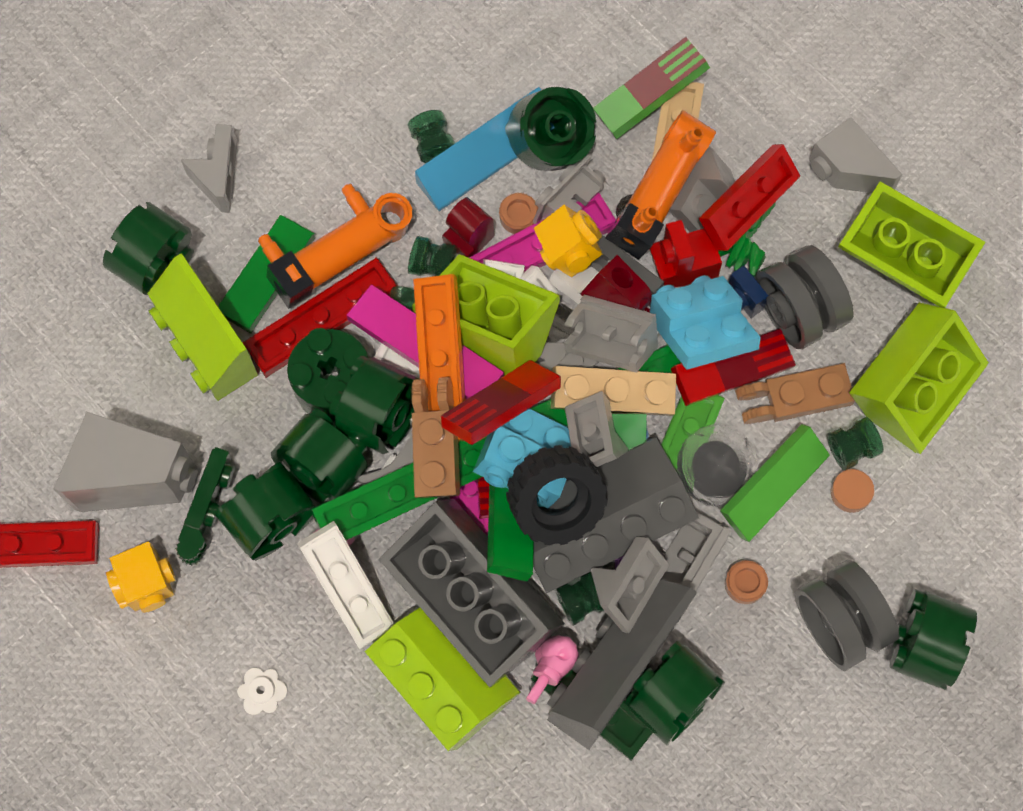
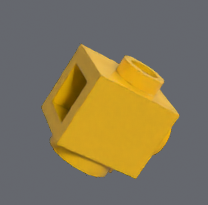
M564 204L533 228L543 248L540 254L544 262L552 270L559 269L570 277L586 270L593 261L603 254L597 243L602 238V234L594 220L583 210H579L576 213Z
M149 541L109 558L113 569L107 571L106 576L111 591L121 609L129 606L135 612L140 609L143 613L150 612L165 605V599L174 595L170 585L171 582L176 581L173 569L167 557L160 559L157 550Z

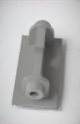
M590 154L578 165L576 163L568 165L559 177L561 183L555 189L548 186L535 202L538 210L533 219L534 224L542 217L546 219L564 204L577 213L579 210H582V207L572 200L573 198H576L586 206L604 188L605 176L599 170L592 171L587 167L592 157Z

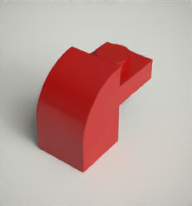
M682 220L666 224L664 240L653 243L650 248L659 278L664 281L663 285L683 287L691 285L700 276L706 275L711 279L719 277L722 260L706 230L703 228L686 233Z

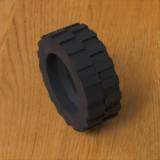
M556 445L554 448L546 449L544 447L539 449L537 453L529 454L525 457L524 461L513 470L512 478H509L507 484L509 490L506 492L507 501L510 505L509 508L521 531L525 535L528 534L530 539L537 543L540 541L544 545L552 546L553 544L565 545L572 540L577 541L583 538V535L588 531L591 532L596 527L597 521L601 520L604 515L603 510L608 502L606 484L589 457L583 452L582 454L579 453L576 448L570 446L569 448H563L562 445ZM566 478L575 483L577 487L576 499L565 509L554 513H547L538 507L537 494L549 482Z

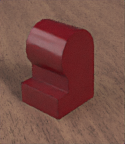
M465 197L448 214L445 223L450 228L442 235V239L458 255L461 254L469 258L479 253L495 236L493 218L471 199Z
M618 255L603 267L580 293L582 296L585 294L642 311L650 305L652 298L647 284Z

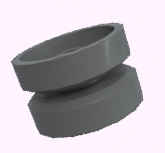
M813 245L804 246L790 254L786 265L782 262H775L759 271L756 276V281L769 295L767 296L764 308L777 330L781 328L785 340L796 349H804L821 339L823 330L835 332L851 323L854 317L851 297L840 273L832 261Z
M847 559L827 572V583L815 578L795 591L798 609L809 632L828 659L843 671L849 670L866 659V647L879 652L899 639V629L886 599L866 571L854 561Z

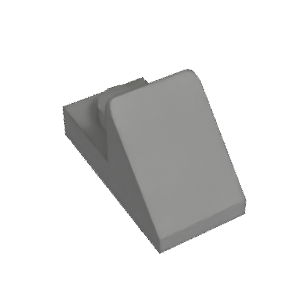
M216 124L214 138H209L207 143L208 160L181 159L187 176L221 212L230 213L237 140L232 125Z
M711 146L707 148L703 156L696 163L670 209L678 220H682L684 227L689 232L704 228L699 217L735 182L730 168Z
M602 391L565 407L571 447L576 448L581 454L582 452L585 453L595 467L613 461L628 452V447L615 432L610 402Z
M635 537L616 570L594 567L591 569L601 607L624 633H630L669 566V563L649 538Z

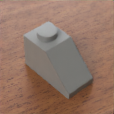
M849 118L817 141L809 158L814 173L820 179L827 180L836 189L873 193L880 181L896 189L903 175L852 118Z

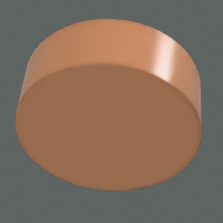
M514 193L507 196L499 208V219L503 228L512 234H516L533 225V219L538 210L535 200L524 193Z
M856 469L841 472L831 486V498L834 504L839 509L849 513L865 509L874 496L872 480L867 474Z
M745 560L734 564L725 578L727 594L731 599L740 604L757 602L765 594L768 587V577L765 570L753 561Z

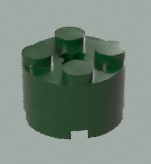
M548 87L524 97L516 104L506 124L505 132L514 153L522 162L536 170H552L574 164L582 160L590 152L596 138L594 136L596 115L590 102L577 90L563 87ZM550 122L553 123V125H554V128L551 130V132H550V127H551Z
M146 202V209L138 205L125 216L111 237L112 240L117 242L113 252L105 250L103 256V266L105 269L144 295H148L147 293L174 257L182 253L189 263L194 254V249L189 247L192 236L191 229L151 202Z
M316 328L300 340L292 350L287 365L288 380L297 401L306 413L310 414L317 408L325 412L332 421H335L336 416L329 412L334 396L339 391L344 392L351 379L350 373L355 361L360 356L368 358L365 348L355 337L340 330ZM332 372H337V373H338L337 376H335V375H330V376L327 378V380L324 379V376H325L326 374H331Z
M360 356L351 369V379L344 392L339 391L334 396L329 412L336 416V428L344 435L352 436L365 446L381 454H386L388 451L385 446L390 444L396 447L411 426L410 419L412 418V413H415L412 405V382L419 378L377 358L368 359Z
M315 408L310 414H304L271 451V458L275 464L282 463L283 461L290 469L289 473L306 494L315 501L322 503L326 498H329V501L346 494L358 477L367 469V462L362 455L367 448L358 439L340 432L333 426L332 419L325 412Z
M279 462L271 466L259 478H256L254 474H250L239 481L233 488L237 495L221 505L215 512V516L245 554H248L252 560L256 561L283 546L281 540L290 533L294 536L300 533L313 519L310 510L315 508V505L285 466Z
M914 589L906 608V613H909L906 624L902 625L899 623L897 625L899 639L890 644V647L895 650L889 667L903 675L947 690V686L951 687L955 683L966 662L971 648L966 645V631L975 634L977 612L975 609L930 592Z
M676 641L661 658L663 662L655 671L649 668L633 686L635 690L624 702L629 707L628 710L666 746L671 741L676 740L703 711L702 708L708 702L707 698L710 697L713 700L725 684V681L679 641Z

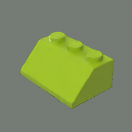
M880 181L845 234L838 248L935 305L945 308L986 242Z
M182 253L174 257L147 293L154 305L148 311L161 331L168 327L175 338L169 341L179 359L183 362L189 358L196 368L190 375L201 392L204 394L210 390L215 399L219 401L257 377L258 373L246 347Z
M459 254L440 275L454 274L457 276L462 345L503 371L504 376L529 360L536 362L543 352L560 302L559 295ZM414 303V304L412 305V307H413V311H414V313H415V303Z
M919 302L849 393L869 420L913 452L921 454L989 362L955 310Z
M420 607L395 623L364 651L447 751L458 750L521 693L507 675L494 686L489 687Z

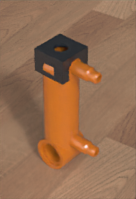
M682 110L664 136L657 154L626 207L616 218L605 239L639 260L655 242L664 226L663 221L696 163L711 144L716 131Z
M352 184L345 185L342 188V193L356 214V217L295 254L290 251L284 255L277 243L268 234H264L258 239L259 244L263 248L262 251L271 262L267 265V279L287 308L293 307L312 295L314 288L388 242L393 243L402 239L412 219L410 202L400 194L387 193L379 197L374 206L369 207L359 191L355 190ZM385 212H393L399 216L401 221L397 224H389L382 219L381 215Z

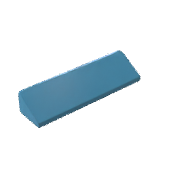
M538 87V88H536L535 90H533L532 92H530L529 94H527L526 96H528V95H530V94H532V93L538 92V91H540V90H542V89H541L540 87ZM520 100L415 171L416 184L438 211H441L518 158L510 145L505 127L513 108ZM550 122V125H551V127H550V132H551V130L554 128V125H553V123Z

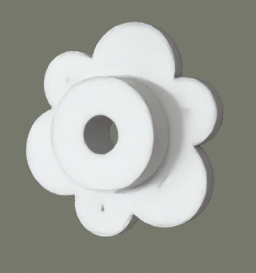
M259 668L249 669L244 676L245 684L240 685L237 691L238 696L244 699L243 706L245 711L250 715H258L263 710L266 713H274L278 708L277 702L282 701L287 695L286 685L278 680V673L273 669H268L265 672ZM260 688H265L263 694H258Z

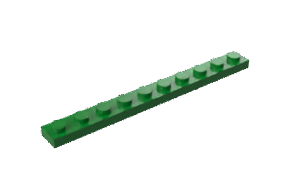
M667 345L654 351L638 371L672 373L671 368L681 362ZM551 399L530 408L568 428L565 410L551 409ZM487 436L473 445L466 441L458 442L460 487L482 477L474 473L473 470ZM411 463L310 511L319 529L334 521L345 540H348L438 497L415 498L414 466Z

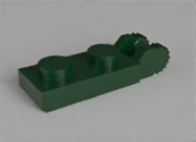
M217 447L211 451L179 535V543L176 544V554L180 556L179 559L182 560V563H186V565H197L196 563L200 562V559L203 558L202 554H205L207 548L203 538L206 526L214 527L217 520L215 512L221 506V504L216 503L221 488H229L235 472V466L230 465L232 460L229 451Z

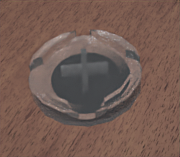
M712 424L694 431L684 440L678 453L677 472L686 491L693 499L706 506H725L758 471L759 460L753 444L747 437L744 438L740 433L736 432L738 431L737 429L729 425Z

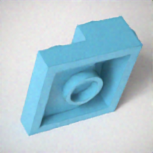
M706 275L700 276L691 285L675 288L673 285H665L656 294L652 295L650 313L656 314L657 331L686 370L759 350L761 337L742 315L743 300L724 276L713 279Z
M527 409L487 435L473 472L484 477L485 481L492 486L508 488L507 484L509 478H512L514 474L513 470L529 454L533 455L544 447L546 449L554 448L556 445H562L563 448L571 447L569 430L567 427L531 409ZM556 479L543 486L537 494V505L548 509L560 498L567 479Z

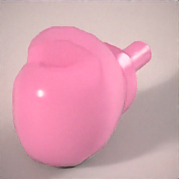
M552 636L536 650L535 657L538 665L533 674L538 677V680L526 697L528 702L535 704L547 684L557 686L561 678L574 667L579 652L576 643L570 637Z

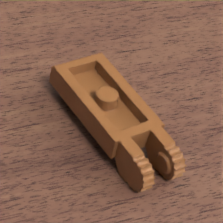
M845 363L766 380V382L744 385L735 390L737 399L740 401L768 396L770 406L752 408L743 412L744 424H755L769 420L778 422L844 408L855 403V400L849 393L852 386Z
M442 377L438 380L437 401L440 411L428 412V388L425 380L416 379L412 382V405L415 412L412 413L415 498L460 496L458 437L442 428L441 415L454 408L453 386L449 377Z

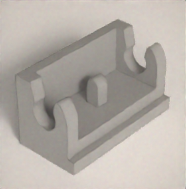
M584 294L580 299V304L571 312L566 320L565 326L569 328L575 327V330L565 341V351L637 373L658 348L656 314Z
M697 513L699 519L680 528L663 556L669 563V566L661 578L690 587L695 591L698 590L731 533V530L718 525Z

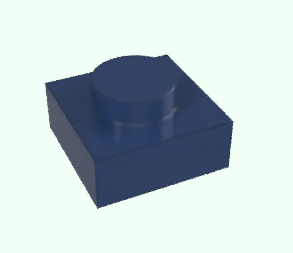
M742 266L731 274L729 284L743 300L741 311L744 309L748 316L753 318L764 310L767 296L769 295L747 268Z

